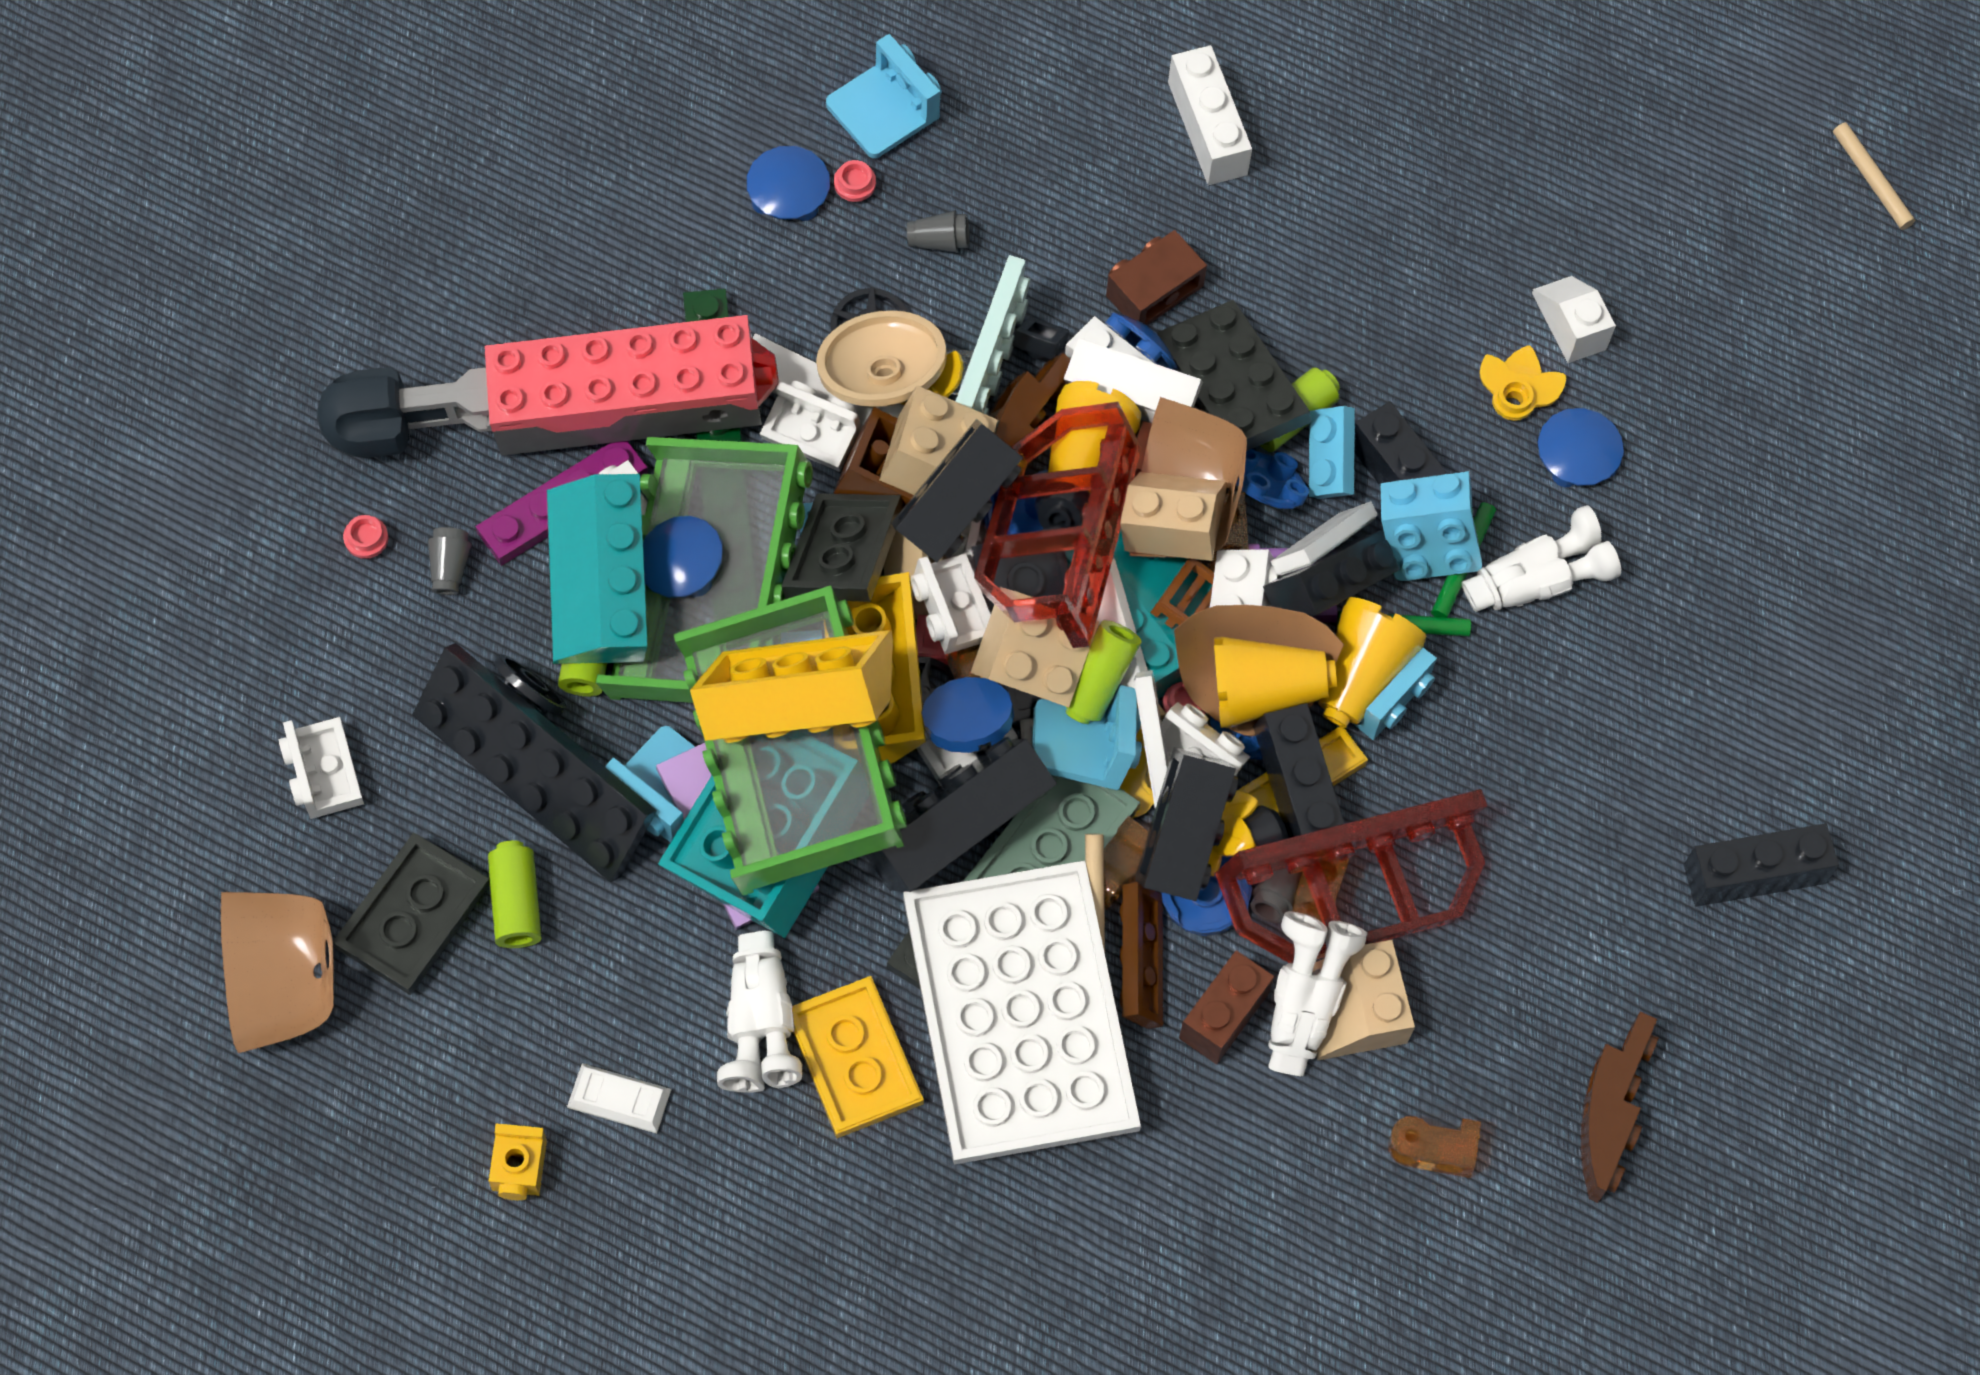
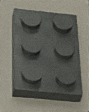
M817 493L781 586L785 599L831 585L839 601L846 599L847 601L871 602L896 532L891 522L904 508L901 495Z
M413 832L333 940L334 948L411 996L490 887V880Z

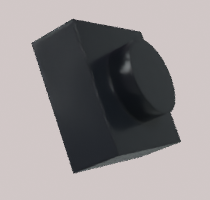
M1030 316L1016 330L1012 346L1025 350L1026 354L1033 358H1048L1052 360L1066 346L1070 330Z

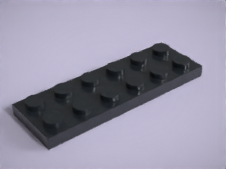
M457 643L445 647L412 716L609 882L620 878L657 810Z

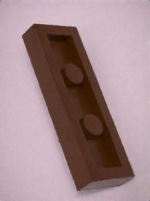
M1139 882L1123 885V902L1120 906V917L1123 922V946L1120 949V961L1122 964L1120 1005L1122 1017L1146 1029L1163 1026L1162 894L1144 888Z

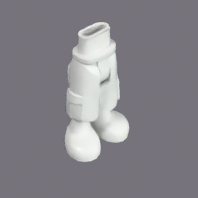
M1586 505L1574 511L1571 517V530L1560 539L1554 541L1552 537L1546 534L1534 538L1527 543H1522L1515 548V551L1498 558L1486 567H1482L1477 571V576L1461 583L1463 591L1475 612L1490 606L1494 610H1500L1502 607H1519L1538 598L1539 600H1545L1570 592L1574 581L1591 578L1599 581H1611L1621 576V564L1613 545L1609 541L1601 543L1602 536L1599 521L1592 508ZM1587 553L1583 558L1568 564L1564 560L1571 556Z
M1288 911L1283 916L1281 928L1285 935L1294 943L1293 963L1286 964V966L1283 965L1280 969L1276 989L1274 990L1276 1005L1271 1025V1039L1268 1043L1269 1048L1273 1051L1268 1067L1276 1072L1304 1076L1308 1059L1316 1057V1050L1327 1035L1332 1016H1335L1340 1007V1002L1347 982L1340 976L1349 958L1365 946L1367 932L1356 925L1335 920L1330 921L1327 928L1321 921L1310 915ZM1324 942H1326L1327 948L1322 969H1316L1312 972L1319 951Z
M758 931L738 936V952L733 955L732 961L734 965L731 978V1001L728 1003L726 1012L728 1016L727 1036L728 1039L738 1043L736 1061L728 1062L717 1071L718 1087L724 1090L754 1093L764 1091L765 1083L774 1088H784L794 1085L802 1079V1063L799 1058L790 1054L786 1038L790 1037L791 1032H794L793 1006L790 996L787 994V980L781 962V952L774 948V933L772 931ZM766 1036L767 1057L761 1062L759 1043Z

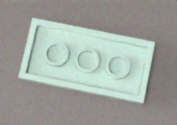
M1011 255L1007 259L955 401L986 415L989 414V408H986L989 396L995 397L1000 386L1002 372L999 370L1003 359L1009 360L1013 350L1012 345L1015 335L1012 334L1016 323L1022 324L1029 301L1025 299L1030 285V278L1024 277L1026 260Z

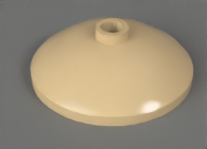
M877 311L852 318L834 329L822 342L818 350L816 364L821 383L833 396L858 406L887 407L908 401L917 385L925 389L932 386L944 370L947 350L942 333L929 320L909 312Z

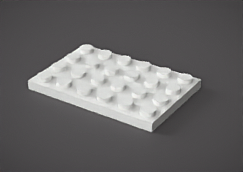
M1080 861L903 892L954 1165L1140 1131L1141 1125L1086 862Z

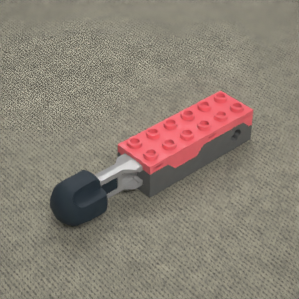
M748 315L486 345V368L469 369L453 383L404 388L399 373L392 367L358 370L336 378L322 392L317 410V420L321 434L330 445L354 457L369 458L401 454L407 448L408 441L410 440L409 429L465 423L478 432L492 431L502 456L647 439V437H664L762 425L760 405L777 387L779 380L775 354L752 338Z

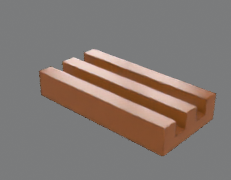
M1188 558L1150 613L1157 618L1161 613L1166 615L1168 619L1165 624L1170 628H1173L1175 624L1180 625L1189 618L1183 612L1205 580L1211 583L1213 587L1214 572L1197 559ZM1193 570L1198 576L1176 607L1173 606L1169 601L1190 571ZM1212 587L1194 613L1209 608Z

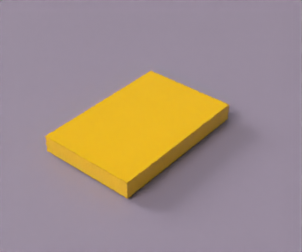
M872 976L792 1007L794 1018L793 1034L836 1138L924 1104L922 1094Z

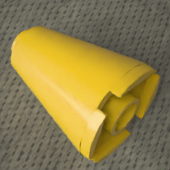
M1074 381L1063 387L1057 399L1047 482L1059 478L1071 479L1083 485L1092 495L1139 431L1142 415L1135 402L1122 392L1113 388L1110 395L1097 390L1099 383Z
M1349 597L1343 606L1336 636L1344 644L1335 664L1337 687L1328 688L1329 697L1320 699L1318 703L1325 709L1322 715L1324 718L1344 728L1347 727L1349 722L1353 724L1360 723L1364 718L1367 707L1424 647L1423 644L1427 637L1420 628L1404 617L1395 613L1392 618L1387 614L1379 612L1382 606L1356 597Z
M1214 637L1221 728H1229L1259 719L1265 713L1329 697L1328 688L1337 687L1335 660L1326 661L1325 651L1228 637Z

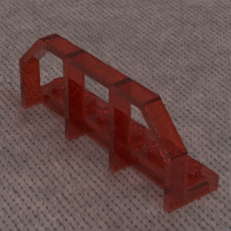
M1119 402L1061 409L1012 446L1023 457L1018 464L1022 467V470L1006 489L1000 486L974 575V579L982 593L1014 623L1056 618L1058 628L1064 631L1073 648L1090 647L1121 529L1120 521L1127 488L1134 479L1142 448ZM1108 426L1105 438L1100 443V458L1096 467L1024 476L1027 464L1071 430ZM1091 490L1088 502L1083 506L1081 526L1007 535L1017 499ZM1074 550L1070 569L1065 572L1063 594L1011 600L993 583L1000 558Z
M1482 789L1238 851L1215 872L1236 933L1282 960L1293 963L1294 944L1251 920L1237 881L1246 879L1247 884L1252 885L1273 877V872L1287 868L1289 874L1303 871L1321 921L1328 928L1330 921H1341L1319 860L1328 858L1329 863H1337L1356 854L1355 850L1368 847L1370 853H1376L1401 923L1368 931L1365 944L1390 940L1456 921L1463 915L1485 865L1484 857L1471 826L1475 823L1473 817L1488 806ZM1447 826L1449 832H1454L1467 869L1449 909L1419 918L1393 845L1396 844V839L1408 837L1409 842L1426 839L1436 833L1435 829ZM1326 943L1320 949L1317 959L1325 957Z

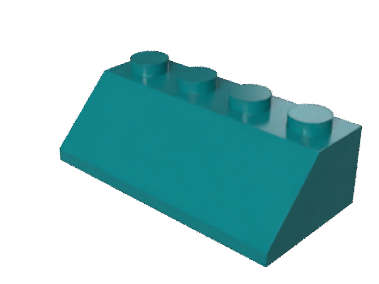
M594 474L548 489L547 515L553 664L644 662L647 650L640 474Z

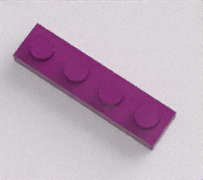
M628 441L609 443L476 525L477 534L502 566L548 537V489L599 474L603 469L612 465L619 466L627 460L640 474V478L642 474H648L647 466Z

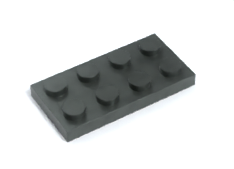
M1234 299L1157 332V335L1164 341L1173 356L1177 366L1176 371L1203 381L1196 400L1201 410L1220 417L1241 429L1247 437L1246 451L1311 423L1309 409Z

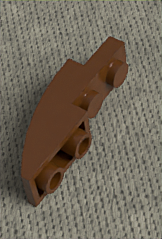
M1064 353L1045 363L1035 377L1027 371L1008 382L988 415L997 419L994 433L1023 457L1018 464L1022 467L1021 472L1036 456L1032 449L1041 439V436L1033 428L1039 424L1047 413L1043 406L1049 399L1055 400L1060 395L1063 387L1069 384V382L1064 380V376L1071 359Z
M1641 1011L1632 1023L1621 1050L1605 1044L1596 1059L1585 1095L1581 1121V1159L1588 1197L1596 1203L1600 1201L1607 1190L1615 1193L1625 1171V1167L1618 1164L1624 1149L1630 1152L1633 1150L1642 1130V1126L1635 1123L1641 1108L1631 1104L1642 1080V1077L1635 1075V1071L1640 1060L1648 1063L1659 1037L1651 1034L1657 1019Z

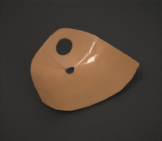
M1160 397L1152 421L1141 472L1227 481V488L1230 491L1228 501L1223 504L1214 550L1216 552L1227 542L1240 499L1245 473L1247 437L1237 426L1220 417ZM1239 477L1238 491L1233 503L1234 490ZM1130 552V556L1173 557V556H1164V555H1155V554H1146V553Z
M1216 605L1192 614L1174 629L1177 659L1183 685L1193 702L1218 722H1220V706L1217 690L1214 637H1228L1325 651L1326 661L1335 660V664L1344 645L1327 625L1306 613L1271 606ZM1314 702L1307 703L1308 707L1310 708ZM1259 719L1229 727V729L1244 736H1255L1253 725Z
M221 892V944L230 1029L237 1053L282 1042L319 1027L329 1018L334 1002L333 941L323 903L315 898L304 895ZM326 940L328 942L329 947V968H327L326 964ZM318 963L321 964V978H315L314 967Z

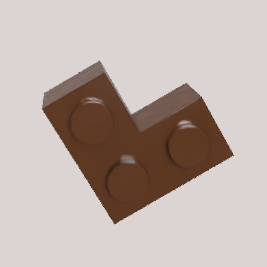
M873 407L855 439L833 494L901 495L903 506L905 507L914 495L879 480L898 418Z

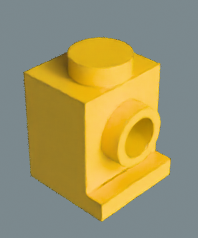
M496 1123L495 1141L488 1180L492 1191L498 1192V1196L501 1198L517 1201L525 1200L527 1195L539 1196L547 1146L544 1129ZM510 1156L524 1157L523 1163L518 1167H511L507 1164Z

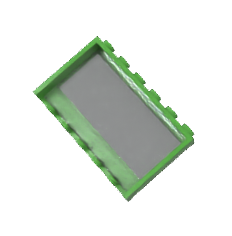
M647 437L646 446L655 457L656 464L653 475L642 474L640 478V489L648 499L646 513L642 515L643 541L646 535L659 523L673 517L693 516L707 521L721 536L723 541L722 564L712 580L710 590L700 597L689 595L687 597L668 598L654 593L645 585L647 650L644 662L614 663L612 675H597L596 684L610 699L632 698L693 703L683 671L688 670L685 657L675 642L674 634L785 600L781 586L796 549L797 529H801L804 524L805 508L802 502L805 488L811 486L813 477L812 464L807 460L798 445ZM781 634L732 650L781 644Z
M830 585L676 633L674 638L685 657L688 670L683 671L690 690L724 651L849 635L847 627L853 626L854 621L847 600L839 601ZM694 710L693 716L696 725L703 735L696 710ZM878 719L868 726L858 728L852 727L851 724L834 725L828 730L811 733L808 729L792 730L783 736L768 738L765 734L750 735L741 741L726 743L723 739L705 741L707 750L702 751L703 758L713 776L716 791L712 792L713 800L717 810L723 817L726 832L722 833V838L735 869L730 870V875L743 896L754 893L753 889L893 846L897 848L904 846L900 829L906 828L907 822L900 801L892 802L889 788L896 786V780L889 760H881L878 747L884 746L886 743Z

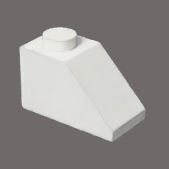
M1573 276L1533 289L1532 294L1567 363L1607 349L1616 325L1598 290Z

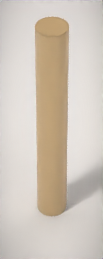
M1846 122L1838 125L1833 130V134L1901 230L1910 227L1915 222L1914 217Z
M1090 833L1085 834V862L1105 953L1104 834Z

